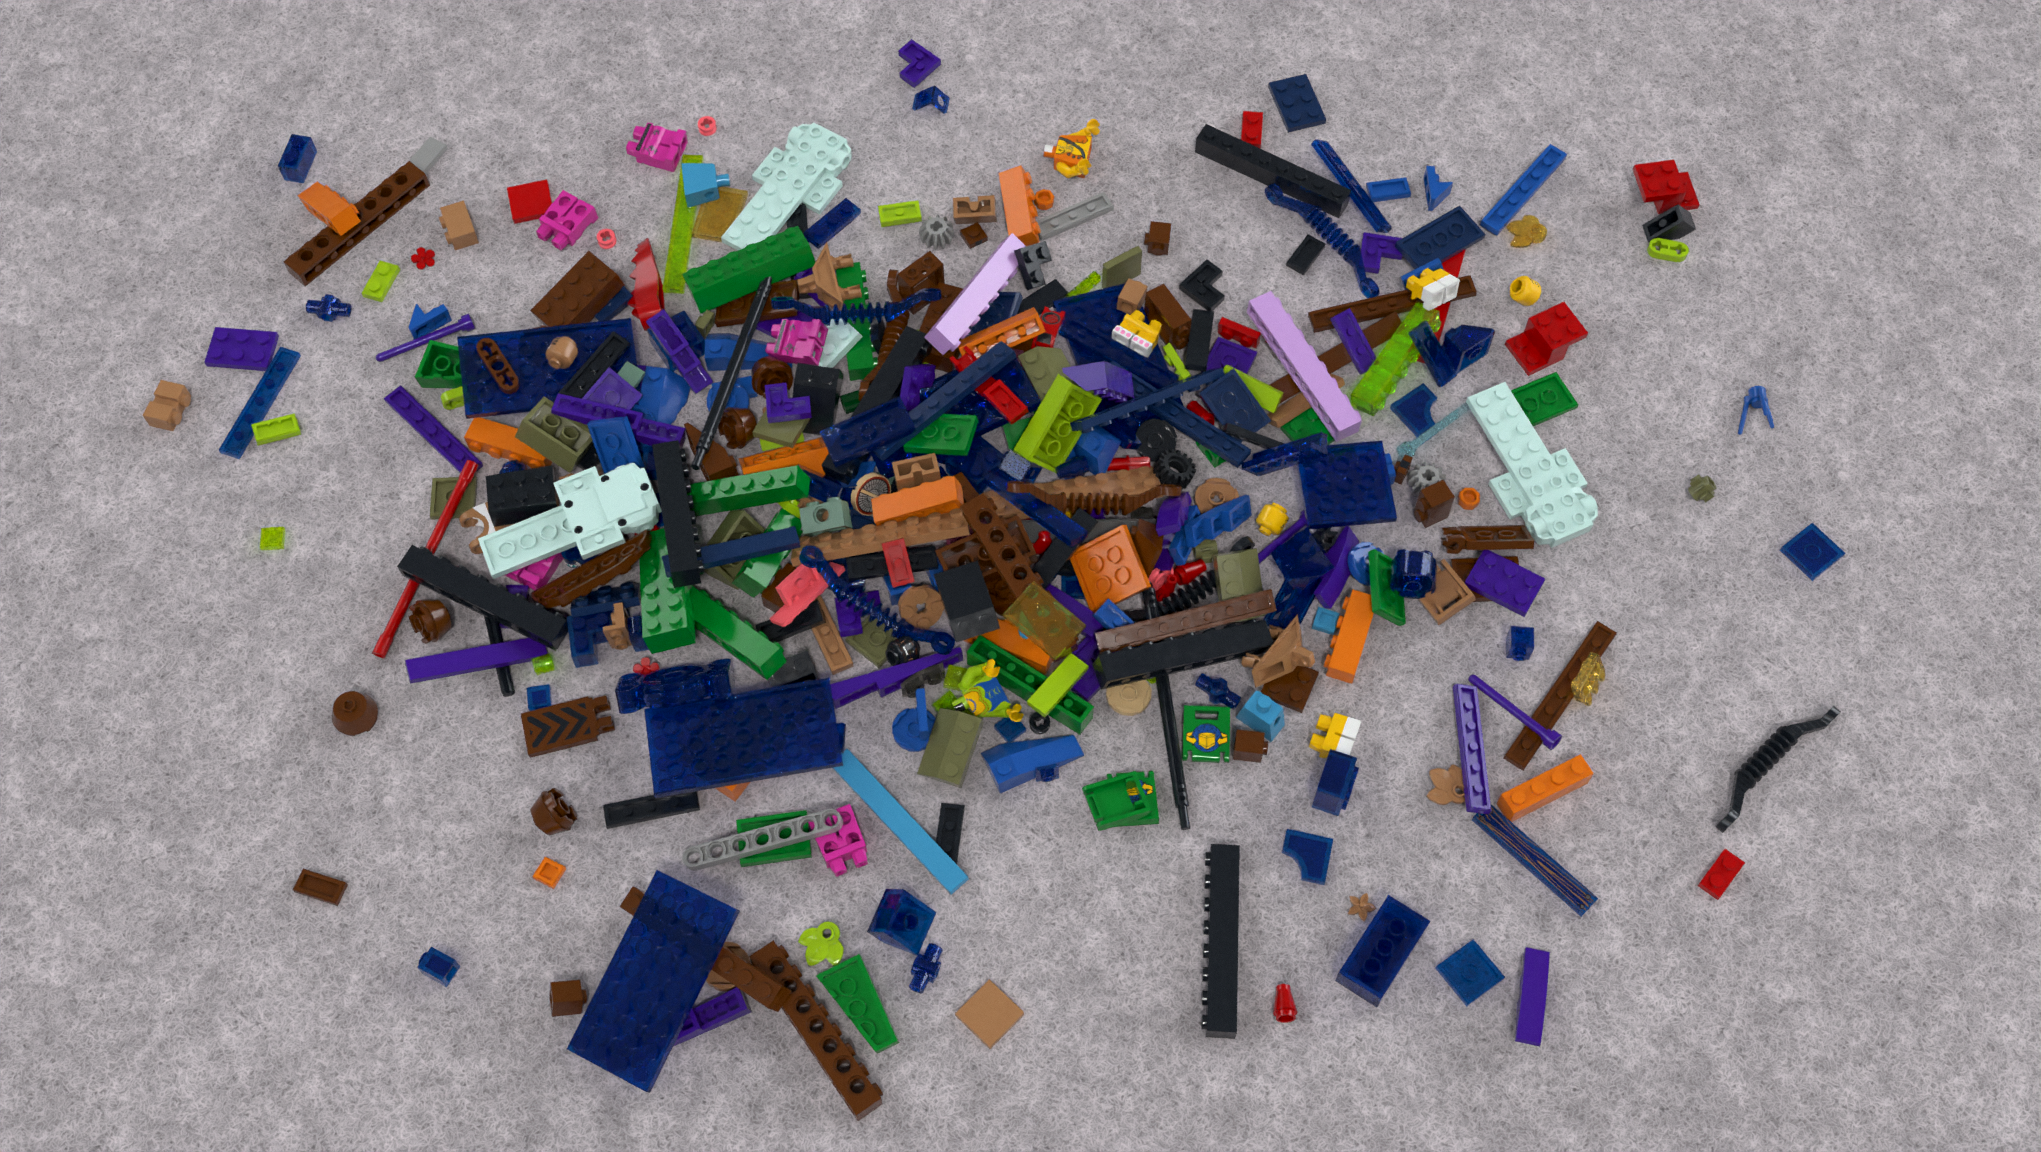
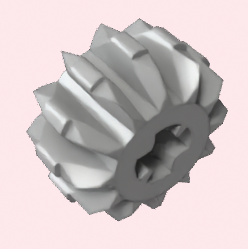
M937 214L936 218H933L929 215L928 220H923L922 226L919 228L922 243H926L927 248L933 245L935 250L938 246L944 249L945 244L951 245L954 236L952 222L948 221L946 216L940 218Z
M1426 462L1422 463V466L1416 464L1414 470H1411L1409 473L1408 486L1412 487V494L1420 493V490L1441 480L1445 481L1446 475L1442 474V467L1435 468V463H1432L1431 466H1428Z

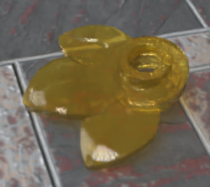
M1524 215L1522 221H1512L1506 226L1507 230L1515 235L1510 244L1511 247H1528L1532 243L1543 242L1547 236V228L1539 223L1538 218L1532 215Z

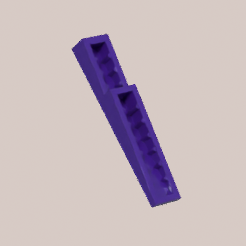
M559 393L551 409L552 414L586 425L592 420L627 416L635 440L649 446L678 440L680 449H682L686 439L685 428L644 419L641 412Z
M960 647L826 685L827 692L835 709L875 691H878L882 698L963 661V651Z
M736 987L696 1008L691 1006L602 1051L610 1072L615 1073L747 1015L752 1011L744 992Z

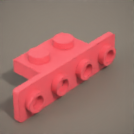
M806 559L775 587L784 605L770 618L771 622L782 627L792 623L798 614L805 610L813 600L840 577L845 571L844 566L830 562L818 573L811 560Z

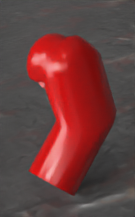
M1041 531L1038 533L1039 539L1032 543L1036 554L1043 553L1051 544L1050 532Z
M1173 574L1167 576L1166 582L1156 591L1157 601L1161 602L1163 597H1169L1170 593L1175 591L1178 581L1177 576Z

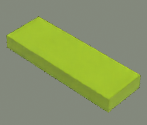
M1226 365L1223 369L1224 374L1235 368ZM1235 369L1260 406L1275 413L1284 392Z
M1072 653L1069 654L1027 700V705L1043 717H1046L1087 672L1089 666Z

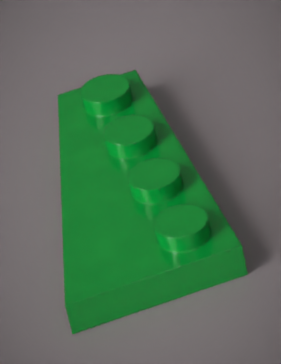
M860 954L816 975L877 1054L899 1043Z

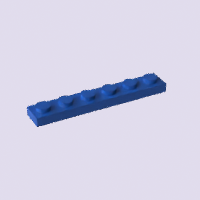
M1550 144L1481 220L1480 226L1497 236L1563 163L1567 154Z

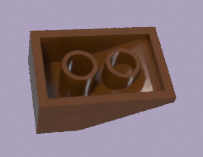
M685 423L684 427L689 446L695 456L697 452L696 446L702 432L691 424ZM713 440L709 452L705 454L700 467L706 481L739 476L733 455L728 456L725 448Z

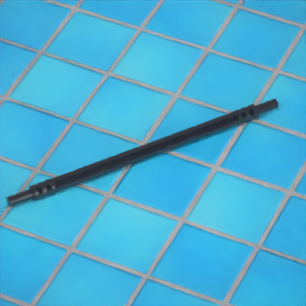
M766 277L758 286L697 443V452L691 468L694 470L700 469L705 454L709 452L771 291L772 277Z
M1149 581L1151 587L1142 591L1146 619L1159 617L1156 591L1152 587L1151 581ZM1169 675L1156 677L1173 796L1175 808H1178L1181 830H1189L1188 794Z

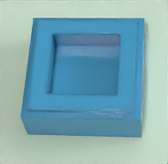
M1318 607L1312 629L1334 635L1340 613Z

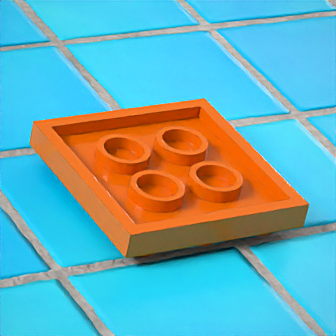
M1121 525L1080 546L1070 558L1089 609L1094 613L1108 598L1116 605L1151 587L1127 525Z

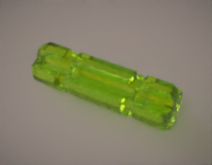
M1096 271L1088 275L1089 278L1086 277L1074 287L1075 290L1072 289L1067 293L1068 301L1072 304L1080 300L1079 297H1083L1093 288V285H1097L1101 281V276Z

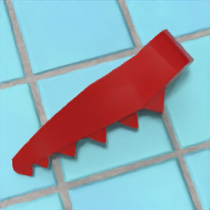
M646 238L637 245L638 248L635 249L637 254L631 260V262L636 264V268L629 275L630 278L635 280V289L631 292L633 297L628 302V305L634 308L631 312L632 315L640 319L644 331L651 330L646 321L661 310H665L664 287L649 238Z

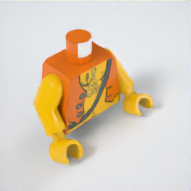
M1091 119L1088 121L1087 127L1080 131L1059 136L1057 146L1045 145L1043 156L1054 158V169L1066 178L1075 176L1085 178V175L1089 173L1087 168L1092 166L1089 162L1092 149L1091 133L1093 135L1099 134L1100 129L1098 126H1100V123L1096 119Z

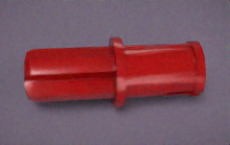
M1126 455V457L1113 458L1107 471H1129L1143 466L1150 468V457H1129V455Z

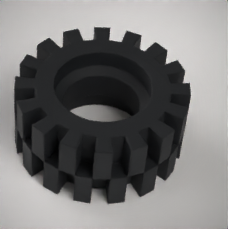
M1174 449L1166 450L1160 455L1154 465L1153 474H1156L1155 476L1160 479L1161 484L1180 485L1181 490L1187 488L1196 473V469H1194L1195 463H1191L1193 461L1191 457L1189 459L1186 458V453L1181 455L1179 450L1176 453ZM1170 467L1176 469L1179 473L1173 471Z

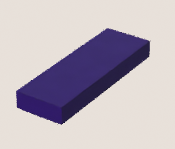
M1350 308L1330 319L1360 375L1380 365Z

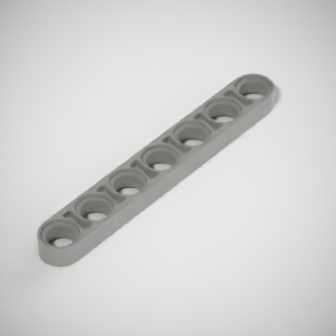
M835 809L823 810L692 846L684 851L682 860L690 870H701L835 833L842 828L843 819ZM834 815L838 817V821L834 826H827L825 824L829 816ZM807 822H813L815 824L814 829L809 833L803 832V825ZM784 828L792 830L791 836L787 839L780 838V832ZM766 834L769 836V840L765 845L757 844V839L760 835ZM745 841L746 847L740 852L734 850L736 842ZM716 847H722V855L718 858H713L711 856L712 850ZM691 854H700V859L696 864H689L688 859Z

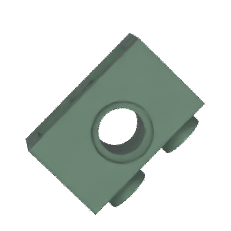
M840 497L828 498L827 502L822 504L810 502L806 504V507L799 508L803 535L813 537L825 532L831 533L852 528L849 504L847 501L841 500ZM825 511H828V519L823 521L822 515Z

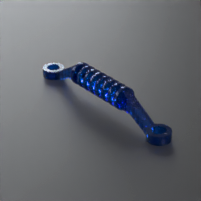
M1274 183L1265 188V195L1273 205L1299 213L1306 223H1311L1310 227L1312 229L1316 228V233L1321 234L1322 239H1327V244L1332 245L1333 250H1338V255H1344L1343 260L1354 268L1360 290L1367 299L1380 294L1376 282L1366 277L1361 247L1358 244L1354 245V240L1348 239L1349 235L1347 233L1343 234V229L1338 228L1337 223H1332V218L1327 217L1326 212H1321L1322 208L1320 206L1286 197L1283 195L1280 187Z
M921 289L900 302L885 301L884 308L881 307L880 302H876L875 308H873L871 302H868L867 309L864 308L863 303L859 304L858 309H856L854 303H851L850 310L847 309L846 304L842 305L841 310H839L837 304H834L833 311H831L829 305L813 307L793 297L786 296L772 298L771 306L773 309L795 308L816 320L820 319L826 326H830L831 319L834 320L835 325L839 324L840 319L843 320L844 325H847L848 318L851 319L852 324L856 323L857 318H859L861 324H864L865 317L868 318L869 323L873 322L874 317H876L878 323H881L882 316L885 317L886 322H890L921 300H940L941 289Z
M811 545L803 547L799 555L800 562L806 567L817 568L822 577L825 578L824 580L830 589L836 594L835 596L839 603L847 599V608L855 604L853 610L855 613L862 609V618L870 614L868 620L870 623L878 619L876 627L879 628L885 624L883 630L885 633L893 629L891 634L893 638L909 636L915 641L931 643L932 649L939 654L947 655L951 653L955 640L950 634L914 627L905 618L897 622L898 614L894 613L890 617V608L882 612V603L874 607L875 598L867 602V593L859 597L861 589L857 588L852 592L853 584L847 583L838 577L823 557V553L819 548ZM807 555H812L815 557V559L810 558ZM939 641H942L947 645H942Z

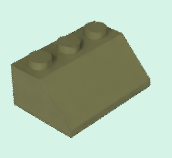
M1037 346L1018 355L1023 370L1041 402L1058 374L1070 379L1063 373L1062 368L1071 366L1060 348Z
M543 397L521 421L515 438L571 473L593 444L591 434L586 424L552 414L551 409L554 403Z
M733 510L727 514L706 546L762 534L765 529L745 510ZM746 560L704 569V572L738 590L739 588L733 585L732 581Z
M1257 548L1212 555L1218 602L1263 591ZM1266 614L1259 615V616H1255V617H1251V618H1247V619H1243V620H1239V621H1235V622L1251 620V619H1254V618H1257V617L1264 616V615H1266Z
M940 708L917 774L962 788L984 724L982 718L960 711Z

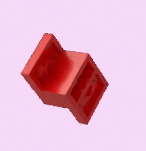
M1674 159L1634 165L1633 173L1644 203L1654 201L1658 214L1664 213L1677 204L1686 210L1698 209L1700 204L1688 172L1679 173Z
M1562 302L1528 318L1524 332L1506 340L1505 346L1525 373L1530 376L1563 360L1568 347L1587 338L1588 332L1567 304Z

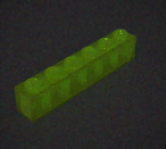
M1416 302L1350 394L1351 405L1354 408L1371 416H1375L1378 410L1383 409L1386 399L1395 392L1400 379L1405 378L1410 365L1417 361L1419 352L1422 348L1427 347L1432 334L1439 330L1441 321L1438 310L1432 309L1428 311L1423 307L1422 303Z

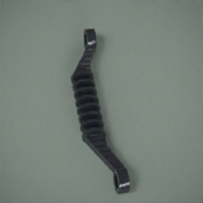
M1249 536L1243 537L1232 546L1229 552L1253 549L1255 543ZM1214 570L1207 572V578L1201 575L1199 577L1200 583L1194 579L1192 580V586L1185 584V591L1182 588L1177 589L1178 596L1174 592L1170 593L1171 601L1167 597L1162 598L1163 605L1157 601L1159 616L1175 613L1176 610L1178 612L1183 611V605L1186 608H1191V601L1194 604L1199 603L1198 596L1204 600L1206 599V593L1213 595V588L1217 591ZM1145 610L1123 611L1134 623L1147 620Z
M1833 706L1821 719L1789 726H1780L1776 733H1773L1770 739L1765 741V745H1761L1758 749L1759 751H1755L1753 757H1749L1747 763H1743L1741 769L1735 771L1729 813L1717 824L1716 828L1724 833L1740 816L1745 792L1748 789L1754 788L1756 782L1761 781L1762 776H1765L1768 770H1771L1774 764L1779 762V758H1783L1785 752H1789L1791 746L1797 744V739L1801 735L1825 729L1841 711Z

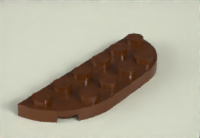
M646 529L626 540V543L602 553L531 592L533 600L546 608L565 607L575 598L586 596L597 586L608 584L615 576L628 573L632 568L631 565L650 549L652 535Z

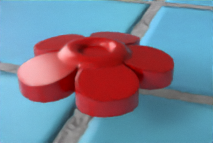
M420 247L416 250L417 254L411 256V261L417 263L416 266L420 270H423L426 265L432 267L435 264L434 259H432L435 257L433 250L425 251L423 247Z
M643 657L641 664L636 663L633 666V671L640 673L637 676L639 682L644 683L646 679L654 682L657 679V674L654 672H657L660 667L657 662L651 663L649 657Z

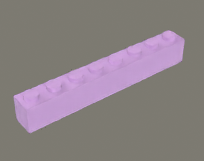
M1013 233L1000 243L925 335L924 338L942 355L948 350L953 352L961 344L959 339H964L971 331L969 326L973 327L980 320L978 315H982L990 307L988 302L992 303L999 296L997 291H1002L1009 283L1007 279L1010 280L1018 272L1016 267H1020L1014 250L1026 246Z
M1269 291L1250 300L1247 314L1334 440L1338 442L1357 433L1362 421L1359 412L1352 408L1347 395L1343 394L1338 388L1336 379L1331 378L1324 362L1318 359L1314 348L1308 345L1304 339L1303 332L1297 329L1291 315L1283 309L1280 299Z

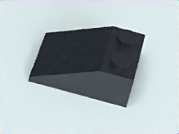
M797 363L792 398L809 396L812 418H810L803 433L827 437L833 436L843 381V373L840 369Z
M977 560L934 574L956 643L1000 629L994 606Z

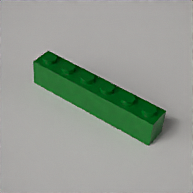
M854 262V267L838 268L836 270L838 286L844 289L860 284L862 298L846 299L843 303L845 317L842 316V318L863 336L846 354L850 381L864 379L878 364L877 357L872 355V352H876L870 340L871 328L867 318L870 317L871 309L870 304L866 305L865 300L869 299L868 287H863V283L867 282L866 272L861 270L860 262Z
M796 465L690 484L691 493H687V495H692L694 508L690 509V511H694L696 517L808 498L810 477Z
M692 586L694 622L697 630L766 680L787 662L783 655L784 649L776 641L772 643L762 631H755L748 621L742 622L732 610L728 612L718 600L713 601L704 590L699 591Z
M979 635L967 651V664L969 666L984 664L988 660L993 659L995 661L994 668L1000 667L998 676H996L999 684L1025 701L1048 678ZM1069 691L1048 715L1081 735L1093 719L1094 706Z

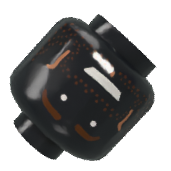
M908 635L901 636L887 645L886 658L892 666L919 659L920 645Z

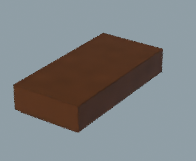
M303 869L293 891L338 906L348 884L344 881Z

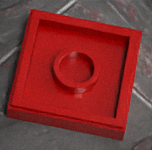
M547 179L507 187L514 224L539 219L552 204Z

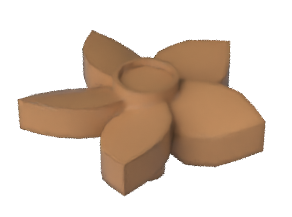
M1367 893L1363 894L1360 900L1357 897L1349 896L1350 902L1354 906L1350 908L1348 914L1355 915L1358 913L1360 919L1365 922L1367 912L1376 910V907L1371 903H1367L1369 899Z

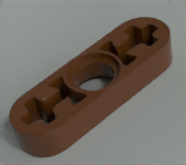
M490 338L481 339L476 346L480 359L503 393H515L519 389L517 375L494 340ZM484 346L491 349L492 357H489L487 351L483 349ZM502 362L504 367L501 370L496 371L492 369L493 363ZM505 374L508 380L513 383L510 387L508 384H505L503 377Z

